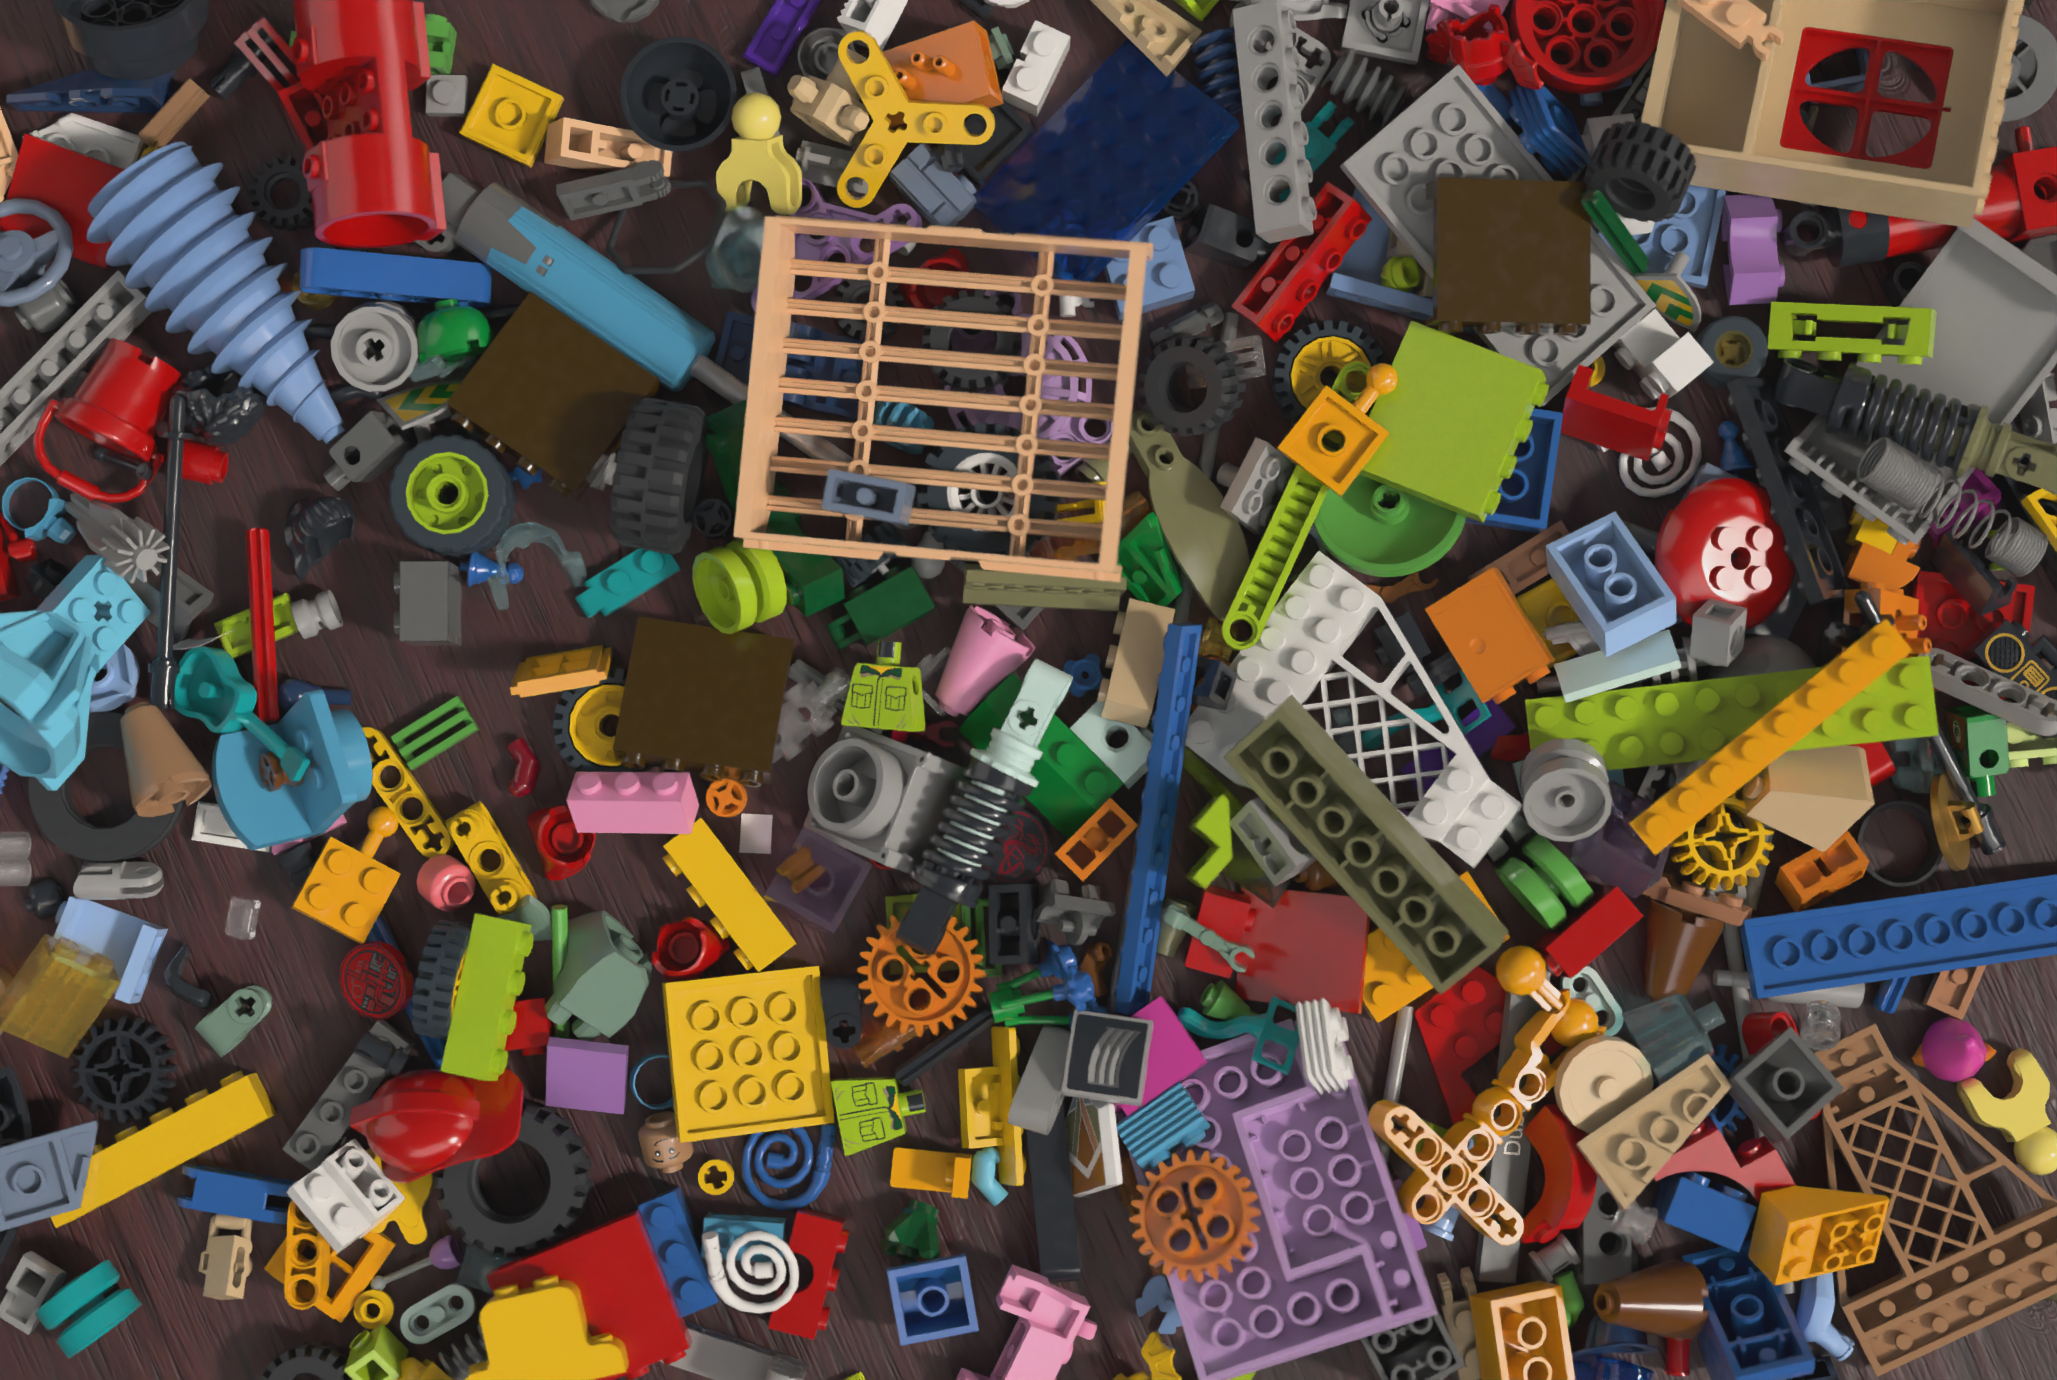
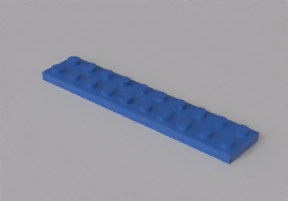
M2057 874L1743 920V924L1739 928L1752 1000L2057 955Z

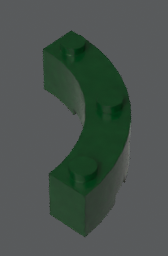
M746 400L706 417L708 434L705 436L706 446L714 457L722 486L735 515L733 519L734 525L745 427ZM775 480L773 495L791 497L786 485L781 481L776 482ZM770 512L765 534L806 537L798 526L801 523L800 513ZM771 550L776 556L784 575L787 588L786 603L789 606H795L805 617L845 598L842 567L831 556Z

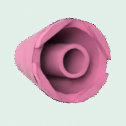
M972 605L969 606L965 612L935 695L940 700L937 705L954 717H957L959 713L968 715L1031 656L1035 650L1034 644L1021 632L1015 638V633L1009 629L1010 624L995 614L979 606L975 608Z

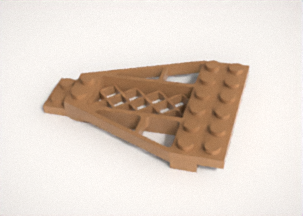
M1874 1022L1813 1051L1844 1088L1820 1111L1828 1189L1837 1190L1834 1150L1839 1149L1862 1193L1873 1194L1870 1186L1890 1193L1882 1232L1900 1265L1899 1274L1856 1295L1847 1296L1845 1269L1836 1271L1838 1302L1877 1377L2057 1293V1201L1895 1061ZM1911 1096L1917 1108L1900 1103L1899 1101ZM1928 1105H1935L1986 1149L1994 1159L1968 1172H1962ZM1888 1107L1882 1126L1863 1120V1118ZM1895 1107L1917 1113L1910 1135L1889 1128ZM1922 1119L1935 1144L1916 1137ZM1852 1124L1846 1142L1840 1129ZM1859 1124L1880 1130L1874 1152L1853 1145ZM1887 1133L1908 1140L1901 1161L1880 1155ZM1914 1142L1935 1149L1928 1171L1907 1164ZM1851 1150L1872 1157L1865 1177ZM1940 1156L1943 1157L1953 1179L1935 1173ZM1878 1160L1899 1166L1892 1188L1871 1181ZM2004 1165L2044 1201V1205L1993 1229L1986 1220L1969 1184L1973 1179ZM1905 1169L1926 1176L1920 1197L1899 1191ZM1933 1178L1954 1185L1947 1207L1926 1200ZM1959 1191L1972 1215L1954 1209ZM1896 1196L1918 1202L1911 1224L1890 1217ZM1924 1205L1945 1212L1938 1233L1917 1226ZM1952 1214L1972 1221L1966 1242L1945 1236ZM1888 1222L1909 1229L1903 1248H1901ZM1979 1227L1983 1235L1975 1238ZM1915 1231L1936 1238L1930 1259L1908 1253ZM1943 1241L1958 1246L1938 1255ZM1907 1258L1921 1264L1911 1268Z

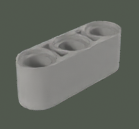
M1049 1024L1043 1026L1013 1098L1008 1117L1009 1124L1044 1135L1050 1133L1065 1095H1062L1070 1030Z

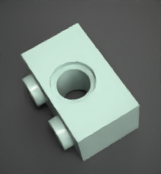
M1097 701L1070 727V730L1129 789L1148 771L1146 760L1151 749L1153 734L1147 728L1142 727L1138 730L1134 725L1102 718L1101 714L1104 703ZM1117 731L1128 733L1129 738L1125 746L1117 749L1109 746V739L1113 733Z

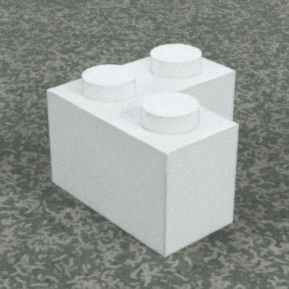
M1656 309L1651 311L1613 344L1617 350L1614 354L1618 361L1627 370L1632 368L1642 379L1639 382L1641 388L1653 400L1656 398L1659 400L1661 393L1669 394V398L1714 363L1689 332L1680 338Z

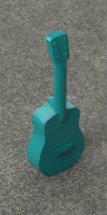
M206 646L191 648L178 664L180 665V673L176 674L175 709L187 717L200 719L214 733L230 734L240 732L245 727L281 760L280 765L290 781H300L309 765V759L297 747L289 746L253 713L257 701V692L254 686L241 677L231 655L219 648Z

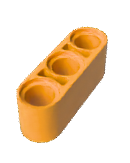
M292 1200L288 1208L284 1294L289 1305L303 1310L319 1303L327 1295L331 1245ZM303 1239L311 1240L315 1244L317 1253L314 1259H308L302 1255L300 1245ZM301 1279L308 1280L313 1284L315 1293L312 1299H306L299 1293L298 1286Z

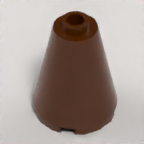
M1650 898L1647 905L1644 992L1651 997V1003L1664 1008H1673L1674 1003H1683L1725 928V922Z
M1674 1259L1603 1282L1599 1285L1594 1296V1307L1599 1317L1607 1323L1674 1340L1693 1339L1702 1331L1708 1318L1709 1310L1703 1311V1297H1709L1708 1288L1702 1273L1694 1264Z

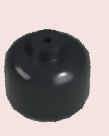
M50 877L29 884L27 887L29 897L23 899L28 913L34 911L39 920L56 916L59 907L66 901L59 882Z

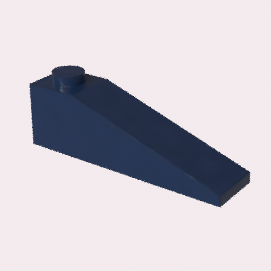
M93 68L8 94L6 103L18 112L156 114L173 96L174 71L150 79L122 80L103 75Z

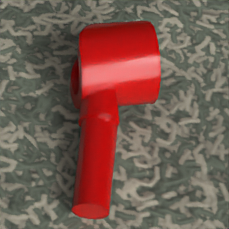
M3 512L0 513V522L9 540V554L19 562L36 559L37 549L34 541L28 538L20 539L15 528L5 519Z

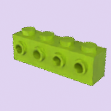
M475 913L440 1071L484 1081H498L499 1074H503L508 1061V1052L504 1051L507 1036L513 1033L517 1018L516 1012L513 1011L516 995L519 996L522 993L525 983V973L522 972L525 956H529L533 947L534 936L533 933H530L531 924Z

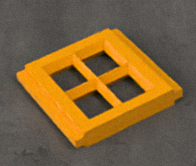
M603 645L528 657L525 662H521L518 665L510 687L511 694H520L521 698L598 685L600 680L607 679L613 656L612 647L604 648Z
M370 1231L362 1237L371 1244L354 1268L337 1257L336 1251L331 1248L330 1263H334L349 1275L333 1298L326 1295L322 1301L314 1305L315 1307L340 1323L344 1321L355 1305L357 1298L365 1291L372 1278L397 1245L382 1232L373 1233ZM287 1237L264 1268L271 1276L283 1284L285 1283ZM303 1239L300 1245L301 1253L307 1245L317 1252L316 1246L311 1240ZM301 1279L298 1286L299 1293L306 1299H312L315 1293L313 1284L310 1281L307 1282L305 1279Z

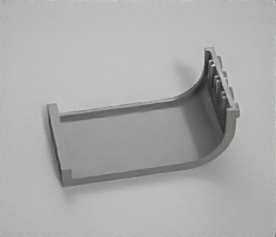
M1973 218L1970 228L1957 227L1958 229L1899 306L1932 308L1937 311L1933 358H1922V365L1897 364L1898 357L1882 356L1881 363L1857 362V366L1869 369L1874 376L1878 374L1886 375L1888 379L1886 388H1888L1892 379H1900L1902 381L1901 393L1909 383L1916 385V397L1921 389H1930L1932 393L1930 402H1932L1937 393H1942L1946 396V405L1952 398H1957L1965 406L1971 403L1979 406H1988V420L1992 421V423H1998V425H2004V422L2010 424L2057 364V275ZM1889 319L1888 324L1909 325L1910 320ZM1885 325L1875 338L1886 341V345H1905V340H1891L1887 338L1888 325ZM1817 414L1805 430L1795 437L1785 449V452L1791 455L1788 462L1806 475L1811 470L1824 479L1820 485L1834 496L1841 498L1845 494L1854 500L1856 505L1853 508L1868 520L1873 522L1877 517L1890 527L1886 532L1900 543L1906 545L1911 541L1917 545L1934 523L1943 506L1958 492V486L1953 482L1945 484L1936 507L1927 517L1920 518L1918 514L1920 507L1913 511H1907V509L1894 503V501L1881 495V493L1858 481V465L1865 452L1873 443L1864 444L1861 440V432L1855 439H1849L1846 436V431L1845 433L1840 431L1836 434L1825 433L1827 416ZM1934 457L1933 461L1930 462V464L1933 465V466H1934L1935 457ZM1944 466L1940 470L1944 473L1945 481L1957 479L1962 487L1975 468L1969 467L1962 478L1957 477L1948 467ZM1940 474L1936 486H1938L1941 483L1942 479ZM1940 488L1928 500L1922 515L1932 506Z

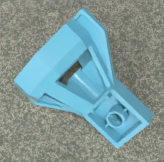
M85 555L36 610L0 613V698L23 717L21 718L0 702V763L20 776L36 777L47 790L51 791L58 790L85 759L91 689L96 673L99 672L151 613L127 582L104 564L106 559L99 555Z

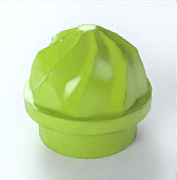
M1391 257L1387 264L1381 267L1382 273L1380 277L1382 279V286L1409 293L1413 287L1419 284L1420 270L1416 261L1412 258Z

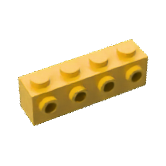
M702 818L694 823L691 834H678L663 846L668 853L662 858L676 877L681 873L685 875L691 883V886L686 891L699 908L705 904L715 915L710 920V923L723 940L729 935L739 947L733 953L747 971L754 967L757 972H760L796 945L794 939Z

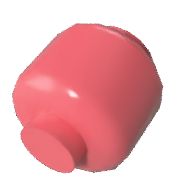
M437 855L430 858L422 865L416 880L418 892L435 908L444 912L455 911L466 905L474 894L476 885L471 870L450 855Z

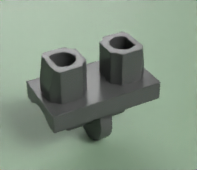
M1053 879L1043 887V903L1034 910L1036 922L1057 925L1059 931L1065 932L1067 942L1078 946L1085 942L1087 936L1096 935L1097 929L1105 917H1112L1116 914L1114 903L1103 901L1100 886L1089 884L1081 886L1075 891L1074 897L1070 896L1067 881Z

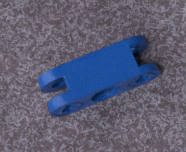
M183 1164L182 1174L196 1179L193 1195H178L176 1205L251 1220L287 1224L288 1208L266 1204L268 1194L290 1197L286 1192L296 1183L295 1181L207 1165Z

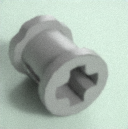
M1561 1232L1557 1234L1555 1241L1540 1251L1528 1253L1533 1265L1548 1283L1553 1280L1552 1276L1569 1264L1573 1263L1576 1265L1581 1262L1572 1245Z

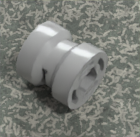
M330 590L318 593L315 600L307 601L301 599L291 603L295 623L304 639L316 636L319 630H322L324 627L333 630L343 626L338 603Z

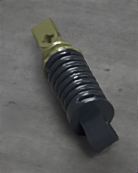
M1785 358L1771 395L1772 398L1791 407L1803 408L1827 416L1825 433L1836 434L1840 431L1844 433L1846 431V436L1849 439H1855L1861 432V440L1867 445L1873 443L1875 439L1877 441L1882 437H1888L1898 445L1911 451V453L1917 456L1920 453V458L1928 463L1932 462L1935 457L1934 466L1939 469L1944 466L1948 467L1957 477L1962 478L1969 467L1977 468V470H1983L1985 476L1992 478L1995 473L2017 481L2043 488L2057 495V446L2013 432L2011 424L2005 422L2004 425L1992 423V421L1988 420V406H1979L1973 403L1965 406L1957 398H1952L1946 405L1947 399L1945 394L1937 393L1932 402H1930L1932 397L1930 389H1921L1916 397L1917 387L1912 383L1907 384L1901 393L1902 381L1900 379H1892L1888 388H1886L1888 381L1886 375L1878 374L1874 376L1869 369L1857 366V363L1851 362L1844 374L1840 375L1796 358ZM2024 453L2032 455L2028 465L2020 463Z

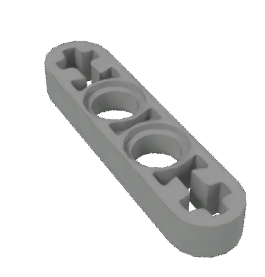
M1932 648L1926 654H1919V656L1929 655L1934 688L2042 736L2057 734V701L1938 648ZM1962 680H1970L1980 686L1967 685ZM1999 697H2008L2017 703H2009L2001 700Z

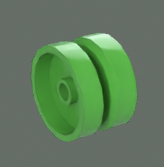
M1535 832L1521 845L1522 855L1529 866L1519 858L1508 856L1495 868V872L1522 907L1542 927L1554 934L1568 921L1567 911L1559 899L1568 907L1581 910L1594 898V893L1570 860L1550 841Z

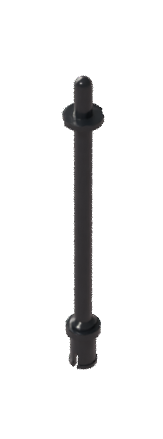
M175 394L170 398L168 432L158 431V437L168 439L163 524L165 538L163 541L169 545V549L162 551V556L168 560L167 563H161L157 656L153 659L152 663L148 664V672H152L151 700L149 705L157 706L160 709L175 708L176 674L180 673V665H177L176 660L173 658L183 447L184 440L194 439V434L184 433L186 400L180 394Z
M1861 590L1856 593L1855 602L1866 621L1859 630L1862 636L1884 619H1887L1892 626L1895 624L1893 615L1880 614L1871 595L1867 591ZM1938 725L1939 735L1927 736V739L1960 801H1972L1976 804L1984 830L1974 836L1981 847L1982 853L1984 855L1995 854L2006 846V842L1992 819L1994 812L1989 804L1979 803ZM1962 815L1961 820L1967 828L1970 820Z

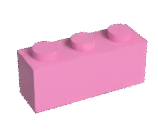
M576 772L566 800L577 833L691 834L699 807L690 773Z

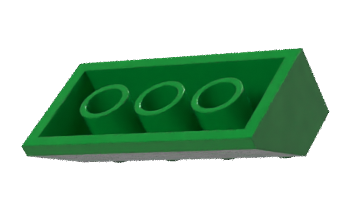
M1013 672L958 728L977 749L986 750L989 742L992 740L990 735L992 729L1002 728L1021 691L1023 682ZM1034 709L1030 713L1023 712L1020 719L1025 722L1024 729L1028 725L1035 726L1038 719L1033 716ZM1054 714L1037 747L1043 754L1040 760L1036 759L1030 771V774L1039 781L1037 787H1034L1031 795L1025 797L1069 839L1124 783Z

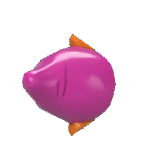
M1949 1016L1934 1022L1928 1028L1922 1043L1917 1048L1912 1059L1915 1065L1926 1068L1936 1078L1958 1082L1974 1076L1984 1065L1985 1061L1992 1059L1997 1051L1989 1044L1983 1042L1980 1033L1968 1021Z

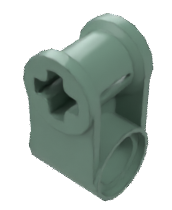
M258 985L240 989L204 1017L194 1029L220 1057H223L235 1048L248 1035V1032L268 1015L273 1004L272 996L268 990ZM252 997L256 1002L252 1006L253 1010L248 1012L245 1006L248 1003L247 999Z

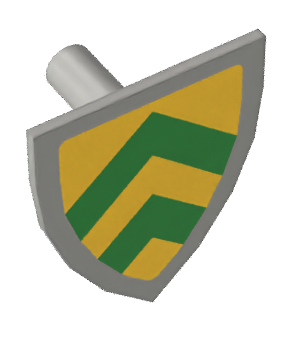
M1676 252L1664 273H1636L1632 275L1655 303L1656 307L1654 309L1660 315L1693 332L1696 331L1701 322V308L1697 297L1681 278V274L1690 260L1685 253Z
M452 380L419 385L390 394L376 401L402 430L413 426L417 441L420 442L424 439L433 438L429 427L430 424L453 416L446 403L462 381Z

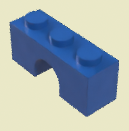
M680 1186L642 1201L638 1205V1209L681 1317L718 1303L721 1298L713 1290L708 1280V1263H706L705 1258H701V1250L696 1241L692 1226L694 1221Z

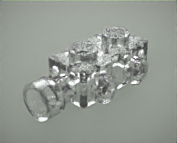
M837 666L825 676L826 681L819 687L814 681L806 687L800 681L785 693L784 699L787 702L782 706L778 733L781 735V742L776 743L773 763L782 756L788 762L805 748L801 742L811 733L818 738L835 724L831 717L837 712V709L833 705L840 699L843 701L847 699L852 679L844 669ZM800 707H806L810 710V719L806 720L803 718V715L799 713Z

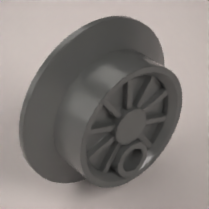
M2023 14L2019 16L2017 26L2019 32L2010 63L2012 64V69L2003 100L2005 101V107L2001 122L2019 120L2035 113L2048 102L2057 88V41L2049 29L2042 23Z

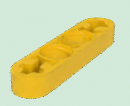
M370 727L362 728L367 738L372 739L376 737L378 742L373 747L377 754L383 757L387 752L390 756L389 759L378 762L372 769V784L388 808L395 813L398 822L423 856L432 858L437 855H447L452 850L454 840L441 815L386 736L380 730ZM370 753L371 762H372V763L376 762L375 758H374L373 755ZM387 766H395L401 773V780L396 787L387 788L380 780V774ZM411 797L419 799L423 805L422 815L416 820L407 819L402 812L404 802ZM430 816H432L434 822L427 824L429 829L434 834L442 833L444 836L440 841L441 850L437 848L428 849L426 843L430 840L428 834L424 829H420L416 834L413 829L424 824Z

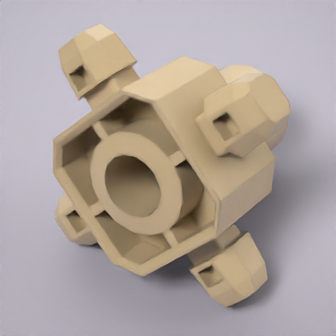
M847 49L848 55L854 61L861 62L866 60L862 55ZM838 58L826 80L813 76L807 78L801 75H794L787 85L789 94L794 98L790 108L791 112L828 139L849 146L852 143L860 145L870 128L867 125L869 122V112L859 102L860 96L840 59Z

